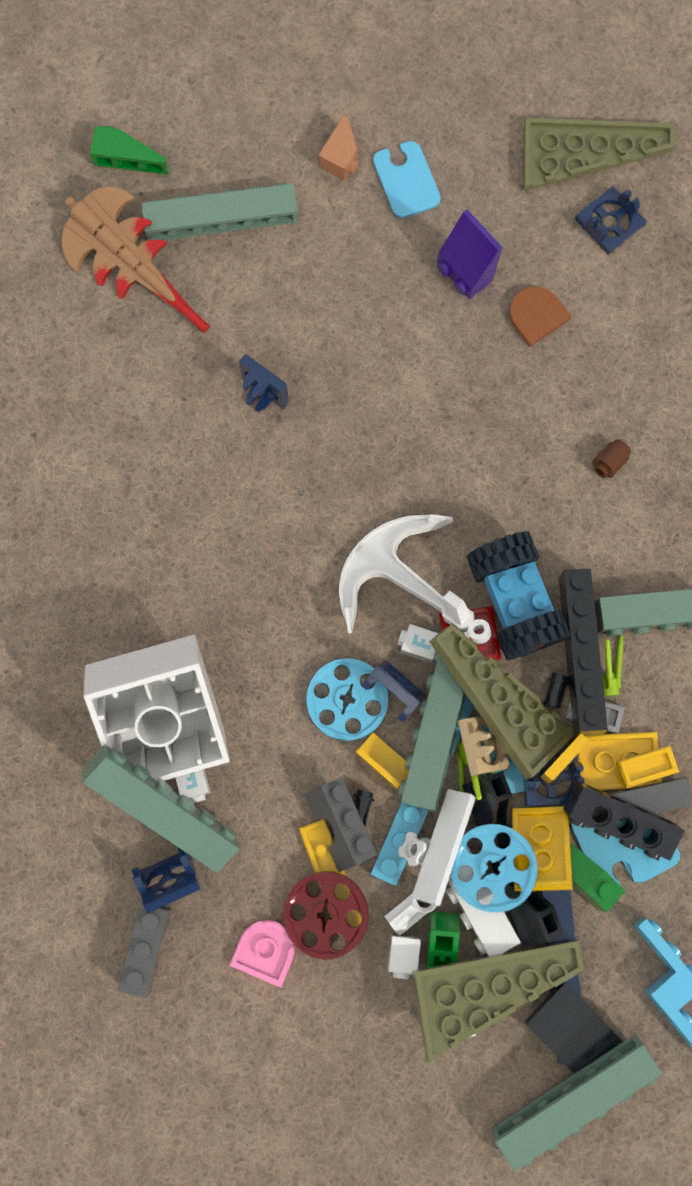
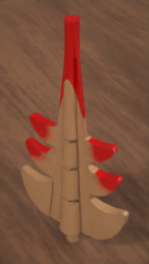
M107 186L93 190L83 201L77 202L72 196L65 200L64 204L71 209V217L68 219L62 232V248L67 262L74 271H79L87 254L92 250H96L93 270L99 286H103L109 273L115 267H119L120 271L116 280L119 298L123 299L132 284L138 281L183 314L202 333L207 332L210 325L186 303L152 263L155 255L167 245V242L154 239L148 240L139 246L136 244L138 236L145 228L152 225V221L142 217H131L120 223L117 222L118 215L123 207L135 199L131 193L120 188Z

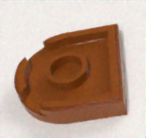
M528 287L521 290L513 298L510 306V321L529 347L568 322L572 317L559 299L551 291L542 287Z

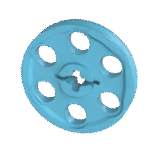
M338 659L324 665L313 676L307 690V709L315 726L325 735L337 740L352 741L366 737L380 725L388 707L387 688L378 680L375 681V685L371 689L366 690L360 685V678L365 674L371 675L374 668L357 659ZM338 666H345L349 669L350 675L344 681H340L334 676V670ZM321 683L327 685L330 691L329 695L323 699L316 697L314 694L315 686ZM353 685L351 698L355 700V703H349L342 715L344 706L343 701L339 698L341 695L345 696L349 692L350 686ZM369 701H376L380 704L381 711L378 715L371 716L366 712L365 705ZM330 710L334 713L335 720L331 725H323L320 722L319 715L322 711ZM347 720H358L361 725L360 731L356 734L348 733L345 729Z
M497 824L482 825L470 830L463 836L451 871V878L457 892L469 905L485 912H504L519 906L531 894L537 879V860L528 841L515 830ZM501 832L507 833L511 839L510 845L505 849H499L495 845V837ZM472 838L480 839L483 845L481 852L475 855L471 854L467 849V843ZM524 854L529 857L530 866L527 870L519 871L515 868L514 859L517 855ZM505 856L507 857L500 863L501 865L498 868L500 871L499 875L492 873L481 880L489 870L487 865L489 861L497 863ZM464 865L470 866L474 871V876L469 882L461 881L458 876L459 869ZM510 882H516L521 887V895L516 899H510L505 894V887ZM483 887L489 888L493 894L492 901L486 905L481 904L477 899V892Z

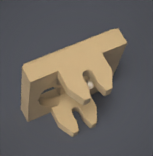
M482 717L466 718L458 721L471 776L511 768L507 752ZM482 725H485L490 733L484 732ZM494 750L496 759L491 764L489 754Z

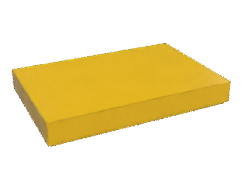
M657 732L585 736L589 739L588 743L577 754L578 762H581L584 770L580 775L584 778L585 784L599 790L630 789L662 782V778L625 788L616 763L620 760L659 749Z
M564 807L512 808V829L528 841L537 860V879L532 891L573 890L568 815L563 811ZM524 854L517 855L514 859L515 868L519 871L527 870L530 866L529 857ZM514 882V890L521 891L520 885Z

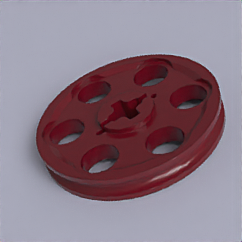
M331 871L317 872L300 880L288 894L283 912L284 925L290 940L301 952L316 959H335L353 950L364 937L369 921L368 904L359 886L347 876ZM314 880L320 883L322 892L319 896L314 897L308 893L307 886L310 881ZM338 884H345L349 888L350 894L347 899L341 900L336 897L335 888ZM295 904L304 906L306 910L304 919L297 920L293 917L291 910ZM326 906L328 913L333 914V918H330L327 924L324 922V917L319 916V912L324 911ZM350 910L360 913L361 923L358 926H351L347 922L346 916ZM310 930L317 935L315 946H308L304 943L303 934L305 931ZM333 934H340L344 937L345 946L343 949L337 950L332 947L330 940Z

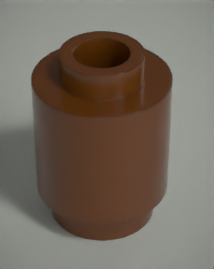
M619 439L609 442L592 461L595 473L602 478H613L629 460V455L631 454L629 446Z

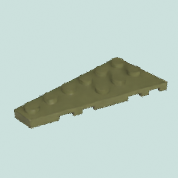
M526 117L524 121L523 191L672 152L675 148V123Z
M453 624L446 627L429 641L525 779L534 777L574 736L572 725L567 726L560 720L561 716L554 710L549 711L541 704L540 698L512 674H505L497 667L498 663L492 657L486 658L478 651L477 645Z
M571 940L412 971L426 1061L428 1063L432 1062L440 1054L450 1048L457 1047L465 1039L475 1033L482 1032L517 1011L516 1009L527 1002H532L540 994L552 987H557L582 972L584 966L579 941Z

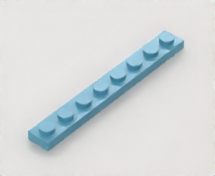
M467 695L460 720L469 718L474 706ZM459 725L450 760L461 737ZM401 802L370 875L394 886L397 885L407 862L405 858L399 856L398 849L404 844L407 833H416L418 837L427 816V810L407 806Z

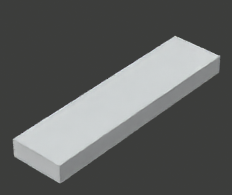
M448 789L412 894L414 899L440 907L476 798L473 795Z

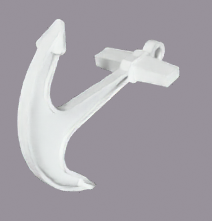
M430 514L406 516L391 520L372 530L354 547L343 566L339 582L341 610L347 624L348 633L353 631L360 586L366 580L373 577H383L441 611L445 622L450 625L453 624L473 642L482 644L489 640L491 637L489 624L482 619L475 620L473 611L467 608L461 598L451 591L443 597L397 557V548L403 539L410 535L444 527L453 522L452 517ZM477 629H484L482 634H475Z

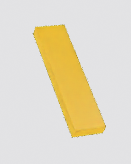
M325 819L299 828L315 873L331 871L346 876L345 871L338 872L327 846L334 842ZM338 884L335 888L336 897L341 900L347 899L350 894L349 888L345 884ZM350 910L347 913L346 919L351 926H358L361 923L359 912Z

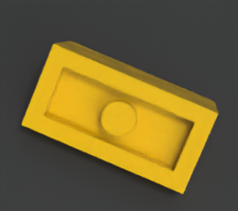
M374 732L355 752L358 757L396 790L400 787L402 780H406L409 770L406 769V761Z

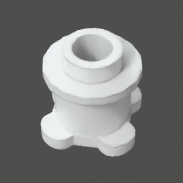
M409 832L406 834L404 844L399 847L398 854L408 861L409 866H417L418 864L422 866L431 839H418L416 833Z

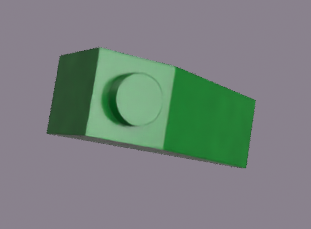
M95 126L90 150L94 166L164 175L169 174L167 160L162 155L120 129L112 126Z
M570 843L572 886L596 910L608 912L626 890L604 869Z
M430 912L426 968L457 962L460 937L457 913Z

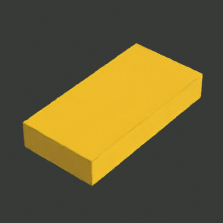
M581 733L545 771L541 778L547 784L551 783L583 749L589 739Z
M671 746L616 762L625 788L679 772Z

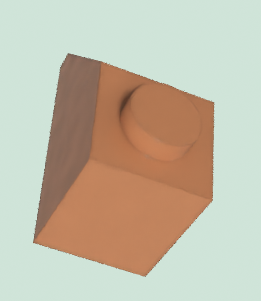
M343 115L319 154V168L345 181L349 174L353 175L356 172L359 161L357 160V146L349 119Z

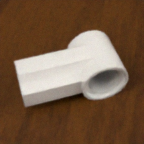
M411 893L384 917L400 936L423 916L433 911L436 905L422 906L412 897L413 893Z

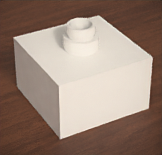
M195 634L85 665L84 699L101 746L105 744L112 750L114 748L119 749L126 755L129 762L135 766L140 764L145 767L150 776L157 781L160 779L165 781L230 762L224 726Z

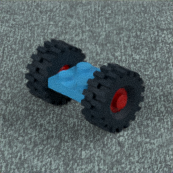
M529 531L517 532L513 535H506L501 539H495L493 542L486 543L482 547H478L468 553L469 555H466L475 581L477 583L485 582L503 630L496 635L506 660H513L545 649L571 636L561 610L554 611L535 564L539 555Z

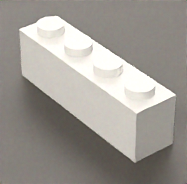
M468 865L462 866L458 871L459 879L463 882H469L474 876L473 869ZM450 874L448 880L449 888L446 889V893L453 905L456 903L460 905L463 913L459 916L467 930L473 929L477 937L473 942L481 956L485 954L487 956L502 954L521 943L504 912H485L469 905L457 892ZM487 887L481 888L477 892L478 901L484 905L489 904L493 899L492 891Z

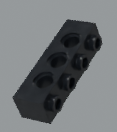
M576 780L563 808V811L570 817L568 821L581 828H584L585 825L593 827L596 834L606 839L614 836L619 839L621 845L632 850L636 846L644 849L643 853L658 861L660 857L671 861L685 831L675 822ZM601 806V814L597 817H592L593 810ZM627 817L626 824L621 828H617L618 821L621 818ZM651 828L650 836L642 839L643 832Z

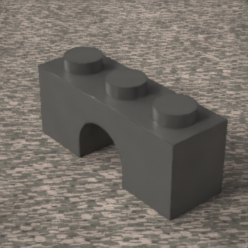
M342 777L305 794L315 820L326 819L334 830V843L327 847L338 872L356 866L377 855Z
M143 903L140 904L117 991L143 998L150 994L157 969L156 962L159 949L166 935L172 909L161 907L147 913Z

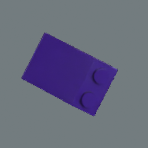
M467 209L462 213L440 249L437 258V268L443 276L451 278L459 294H465L471 299L493 281L502 246Z

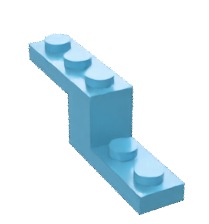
M640 917L632 925L669 968L645 993L692 1048V1018L683 1009L679 1011L692 999V966L690 964L686 966L679 958L682 955L679 949L670 941L666 943L660 934L663 931L654 920L650 919L648 921Z

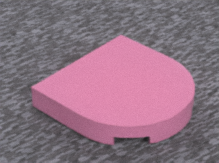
M261 920L244 931L229 966L281 988L294 957L295 945L290 940L284 925L273 920Z

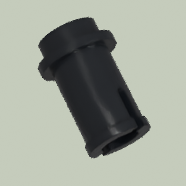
M552 673V677L548 678L550 684L543 703L544 705L561 709L565 688L569 686V682H567L569 677Z
M357 789V793L353 794V797H355L354 804L364 826H366L371 802L375 801L373 799L374 793Z

